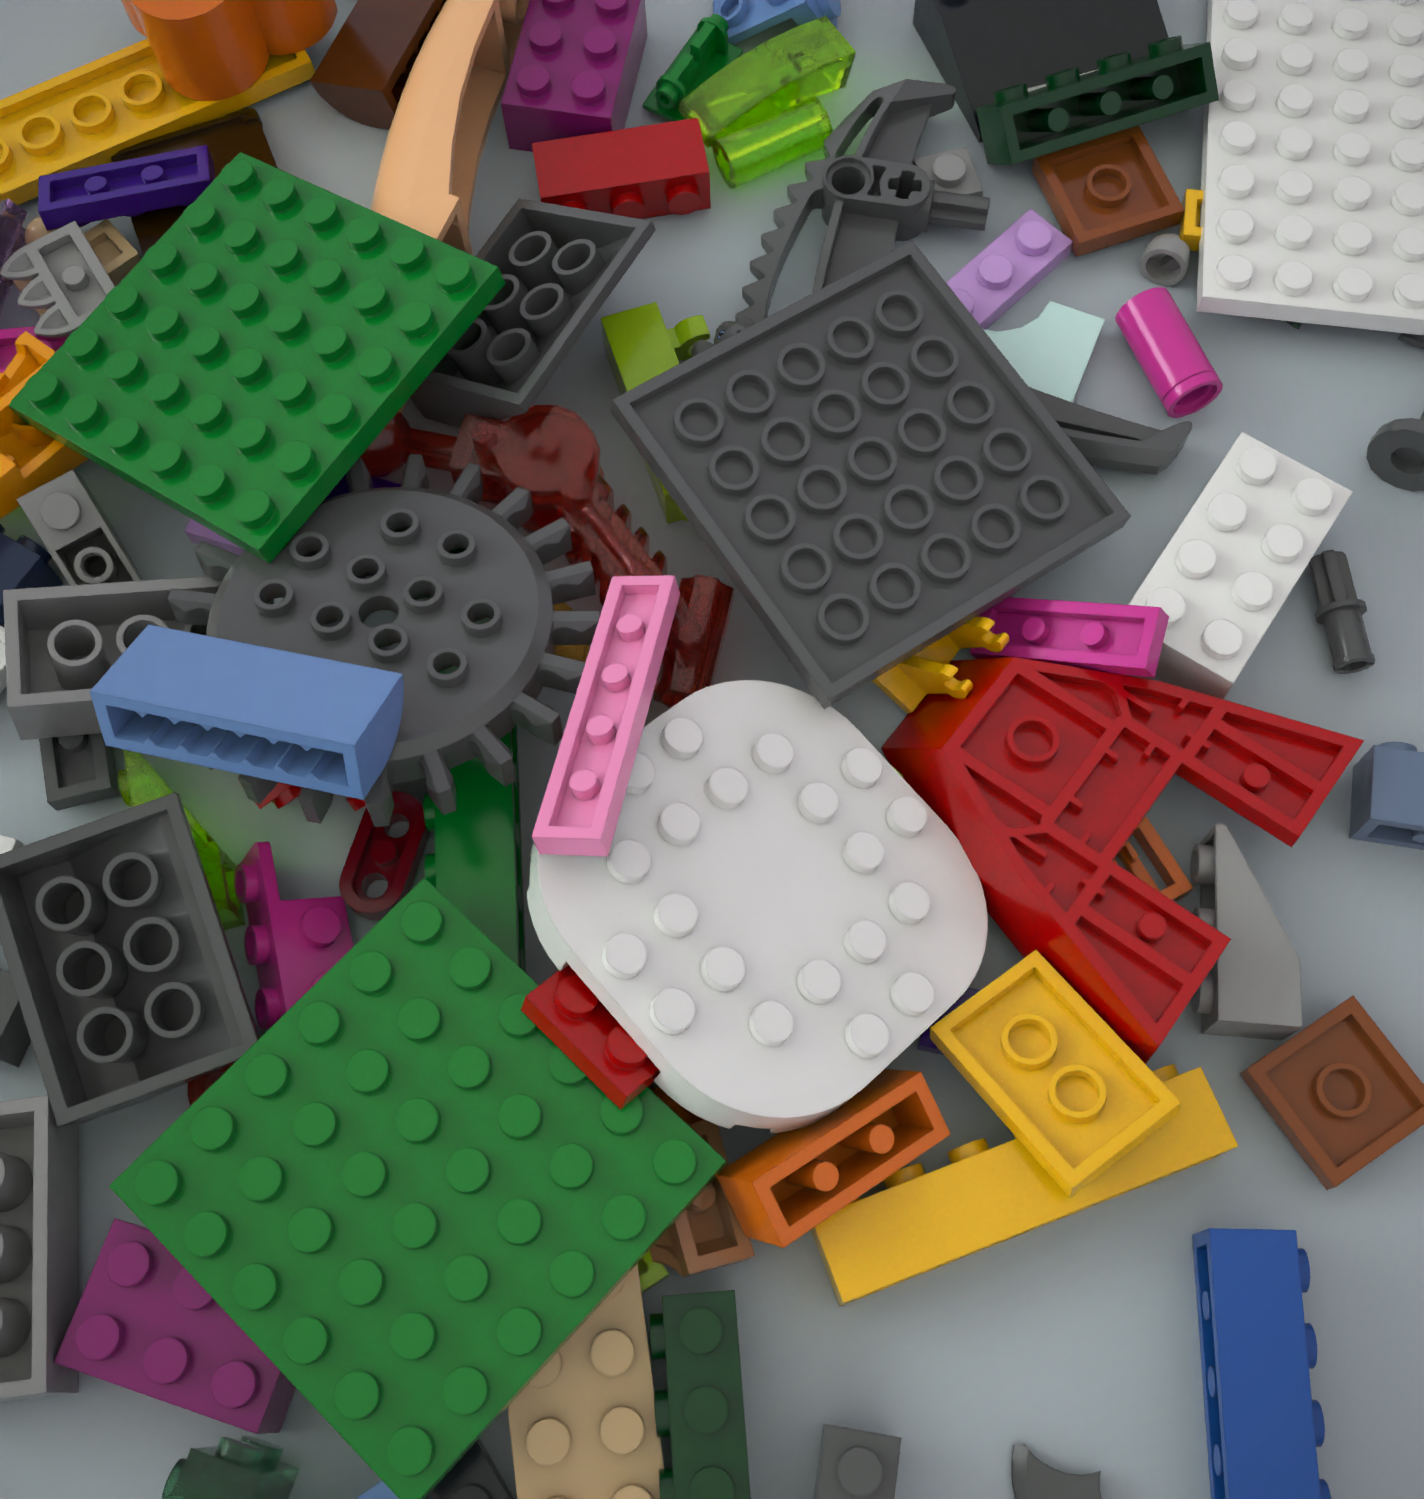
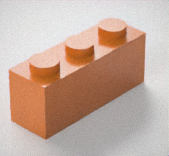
M884 1069L866 1087L832 1114L806 1127L776 1134L722 1169L716 1177L745 1236L785 1248L951 1135L922 1072Z

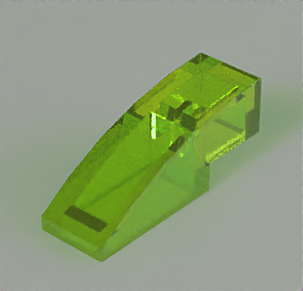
M826 16L818 18L771 38L738 57L680 101L678 111L685 119H699L703 143L707 148L796 119L802 101L846 87L856 51Z

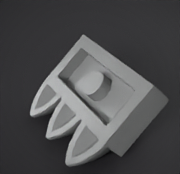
M76 221L18 249L7 259L0 272L1 276L6 279L31 280L20 293L17 303L20 307L48 309L40 317L34 329L35 334L42 337H68L77 330L105 299L106 295L115 288Z

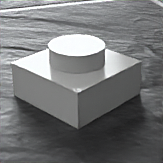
M967 147L914 158L913 165L923 169L930 180H935L934 190L982 197L983 188Z

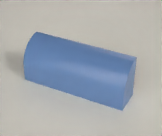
M148 624L89 692L105 746L364 800L392 753L401 722L404 681L402 673Z

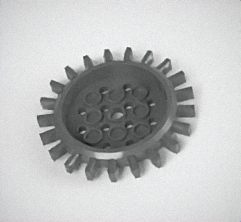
M409 454L402 472L401 487L374 488L371 474L360 457L346 473V482L350 493L323 500L270 564L246 550L239 556L201 541L194 551L204 575L221 582L216 594L171 589L167 599L178 623L207 626L206 636L403 674L404 698L398 735L386 766L364 799L374 826L381 827L389 826L394 808L392 786L395 783L426 778L429 797L440 812L445 815L456 811V785L449 769L477 757L484 765L488 774L506 787L517 780L509 747L500 740L515 725L520 726L535 737L556 746L563 737L560 714L536 699L543 686L576 694L586 662L554 655L555 646L591 645L600 618V611H554L553 605L596 595L594 571L590 561L545 571L543 565L573 550L570 525L562 517L524 537L518 529L534 515L531 489L520 484L493 510H489L478 504L485 491L480 465L469 462L457 478L451 491L446 493L429 489L430 485L422 454ZM457 548L466 549L464 552L459 554L449 553L450 551ZM376 573V574H375L373 577H371V578H367V579H360V578H359V577H366V576H369V575H372V574ZM429 595H432V596H433L431 599L426 600V601H416V600H415V599H421V598L427 597V596H429ZM274 598H284L279 603L267 604ZM379 610H390L398 614L392 623L381 624L375 628L363 624L370 614ZM486 617L491 618L489 622L484 624L473 623V621L482 620ZM339 620L341 621L339 624L333 627L323 626L324 624H331ZM395 643L399 644L396 648L392 650L380 649L381 647L390 646ZM452 666L458 667L455 672L450 674L438 673L439 670ZM239 775L248 799L257 804H260L278 783L257 777ZM301 787L299 802L308 822L321 824L332 804L334 794Z

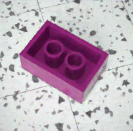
M645 0L529 1L501 100L509 149L533 152L531 143L625 128L648 36Z
M114 1218L54 1363L255 1434L279 1433L296 1387L148 1228Z

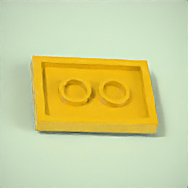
M1037 950L1030 953L930 1027L931 1041L1069 1198L1078 1193L1178 1114L1182 1103Z

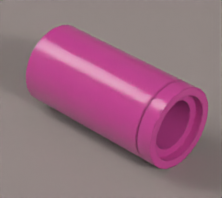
M1154 287L1132 297L1119 309L1115 322L1170 417L1180 418L1195 413L1211 403L1220 394L1223 388L1221 380L1166 288Z

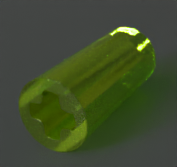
M811 97L715 139L712 143L714 159L723 180L730 188L734 189L823 149L824 140L833 132L832 124L821 101L816 97Z

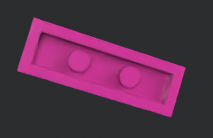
M1008 597L979 615V617H986L995 622L990 629L993 634L998 635L1005 632L1009 635L1007 645L999 653L989 651L984 647L970 648L969 653L976 659L1018 657L1121 675L1155 678L1169 616L1161 607Z

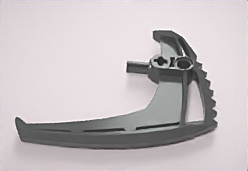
M905 79L874 90L824 140L823 154L825 159L805 163V176L808 182L788 185L787 195L791 204L777 208L773 212V220L778 229L761 235V246L767 254L750 261V272L758 281L742 288V298L750 307L735 315V322L745 317L757 323L769 317L768 311L780 273L802 227L813 209H822V218L828 228L819 258L812 293L892 252L895 241H907L917 237L921 232H927L929 223L985 231L990 198L934 190L935 180H930L927 173L919 166L912 165L928 119L953 108L956 88L954 86ZM874 117L855 156H843L861 129ZM1029 387L1091 466L1157 475L1166 469L1180 453L1192 428V422L1185 421L1164 430H1158L1086 408Z

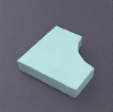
M1050 301L1038 318L1021 328L1000 332L983 330L1029 387L1073 403L1105 319Z

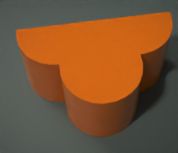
M121 0L133 27L147 37L167 83L179 94L200 101L223 100L244 92L261 77L270 55L297 53L319 42L331 29L338 11L335 0Z

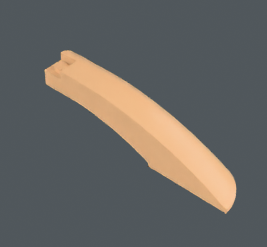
M446 0L421 47L401 94L378 169L371 203L372 211L473 255L469 238V223L477 171L490 124L504 93L530 0ZM406 403L370 444V449L381 452Z

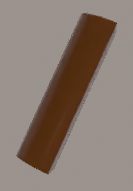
M358 0L309 82L329 105L346 117L369 127L390 130L413 64L446 0Z

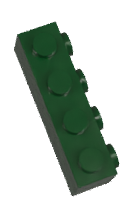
M1181 35L1173 36L1147 44L1149 55L1131 60L1130 51L1096 60L1097 71L1081 76L1078 67L1048 74L1045 76L1046 86L1028 92L1027 84L1022 83L994 91L995 102L976 108L987 164L1014 165L1218 101L1219 96L1210 42L1183 45Z
M735 1290L662 1296L663 1313L650 1314V1339L652 1359H666L668 1389L654 1391L657 1437L671 1436L673 1468L659 1469L660 1499H751Z

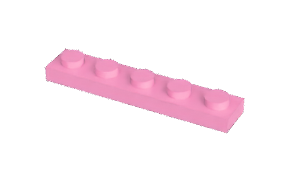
M675 575L612 576L531 836L539 854L606 857L609 855L680 597Z

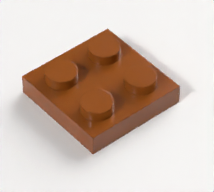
M1139 125L1039 156L1033 160L1031 170L1064 235L1073 241L1071 249L1076 257L1179 225L1185 209Z
M1354 995L1239 1073L1326 1190L1337 1187L1424 1125V1084Z

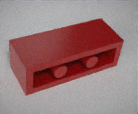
M698 118L531 143L541 202L638 219L671 214L685 215L697 210L711 208L710 172Z

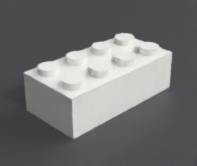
M1241 432L1128 604L1161 607L1169 616L1155 678L1165 683L1223 699L1353 491Z

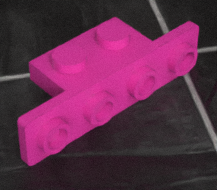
M269 841L255 842L241 863L236 866L234 873L236 898L239 903L246 904L249 926L246 928L244 936L245 955L250 965H256L260 986L255 996L256 1020L259 1027L267 1029V1031L353 947L346 905L342 896L280 901Z

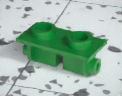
M712 14L710 17H704L700 20L697 29L664 75L656 82V86L642 104L643 109L670 121L699 117L743 54L742 48L728 43L727 31L729 26L722 16Z

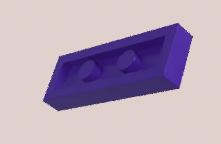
M203 145L39 176L38 213L46 230L61 228L73 221H76L77 225L82 227L94 221L121 216L135 217L147 211L178 205L189 206L215 179L214 162L208 146Z

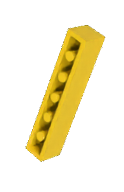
M1171 1064L1152 1071L1182 1102L1178 1114L1071 1198L1014 1134V1140L991 1149L986 1138L957 1147L947 1153L951 1162L950 1165L927 1174L922 1163L896 1171L883 1180L887 1188L886 1190L863 1199L858 1197L811 1229L839 1305L843 1306L1218 1157L1238 1147L1202 1068L1198 1067L1179 1075L1175 1064Z

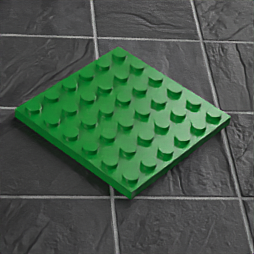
M239 152L222 169L221 173L202 194L184 210L179 219L156 244L147 250L144 257L122 281L106 295L105 299L77 330L67 337L65 343L43 367L26 382L25 386L11 400L8 406L24 422L270 564L506 283L498 266Z
M425 878L399 901L109 1185L114 1193L399 1499L426 1498L727 1165L726 1160L648 1087L620 1110L521 1011L525 996L539 985Z

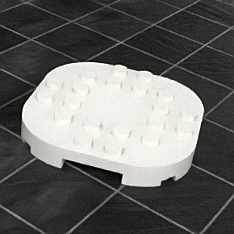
M737 680L708 686L682 699L644 726L608 857L539 854L534 842L529 855L531 856L530 886L526 892L528 908L539 941L551 961L559 971L568 965L575 971L660 1070V1074L653 1081L669 1097L696 1116L728 1129L737 1124L753 1128L770 1129V1133L787 1132L806 1127L832 1114L866 1087L964 994L977 974L986 948L988 916L982 884L958 838L846 717L831 706L824 710L816 697L804 691L774 682Z

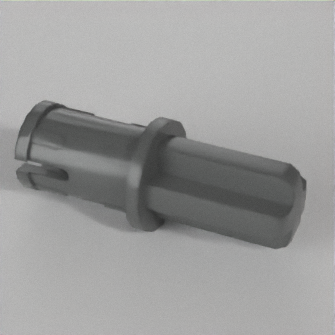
M1334 549L1323 551L1321 554L1311 558L1309 567L1320 607L1315 613L1317 623L1325 626L1334 662V672L1350 674L1368 669L1375 664V657L1371 652L1362 615L1367 611L1366 603L1361 599H1357L1346 554L1334 551Z

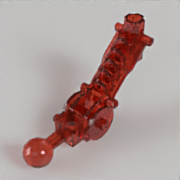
M535 405L530 407L526 413L513 416L507 421L465 414L458 437L411 428L409 421L398 411L360 456L371 477H386L401 469L407 462L409 454H422L425 467L450 472L454 484L469 462L480 465L485 490L480 500L483 502L499 504L517 487L529 490L532 495L534 515L521 527L525 531L533 533L563 517L570 525L573 549L564 554L570 565L576 564L581 557L582 562H591L595 584L598 580L600 581L599 597L602 607L612 576L667 575V557L664 553L658 550L652 559L649 556V534L641 526L632 535V516L627 506L621 504L616 512H614V491L604 478V472L600 465V447L588 424L572 410L559 405ZM696 574L691 578H681L679 586L680 597L653 691L654 701L666 705L669 709L692 693L713 685L734 600V588L725 585L718 578Z

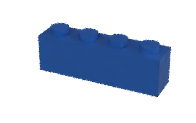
M1208 1228L1192 1234L1211 1499H1331L1328 1484L1324 1479H1319L1316 1447L1323 1445L1325 1424L1320 1403L1317 1400H1312L1309 1369H1313L1316 1366L1317 1340L1313 1326L1310 1323H1305L1302 1293H1306L1309 1289L1310 1265L1306 1251L1303 1248H1298L1296 1230Z

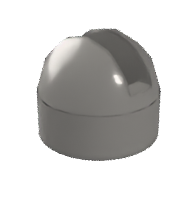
M1164 233L1154 237L1147 245L1140 263L1142 274L1150 282L1157 285L1169 286L1180 282L1184 278L1190 262V247L1178 235L1173 233ZM1161 254H1166L1161 262L1156 258Z

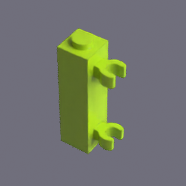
M657 302L600 318L605 353L620 395L680 364V360H688L692 357L691 349L694 342L710 338V332L703 315L688 317L676 324L674 328L666 329ZM644 459L666 523L670 524L680 520L689 522Z

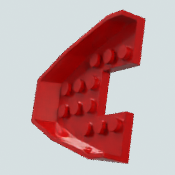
M1018 657L951 660L949 664L958 668L953 677L958 681L969 679L973 684L972 690L964 699L954 698L949 694H926L912 713H908L881 747V750L890 765L903 775V779L958 838L970 863L979 876L988 914L1020 954L1025 958L1037 950L1146 1064L1159 1048L1231 938L1113 862L1175 774L1292 847L1364 740L1158 680Z

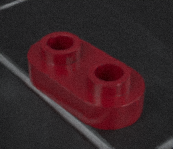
M392 791L394 808L389 826L375 827L368 809H365L341 872L339 888L342 898L351 910L362 918L381 920L410 892L429 839L430 831L426 829L424 808L417 798L406 792ZM400 821L409 823V829L403 836L399 838L389 836V830L393 824ZM377 880L387 881V889L383 895L376 898L367 896V890L371 883Z

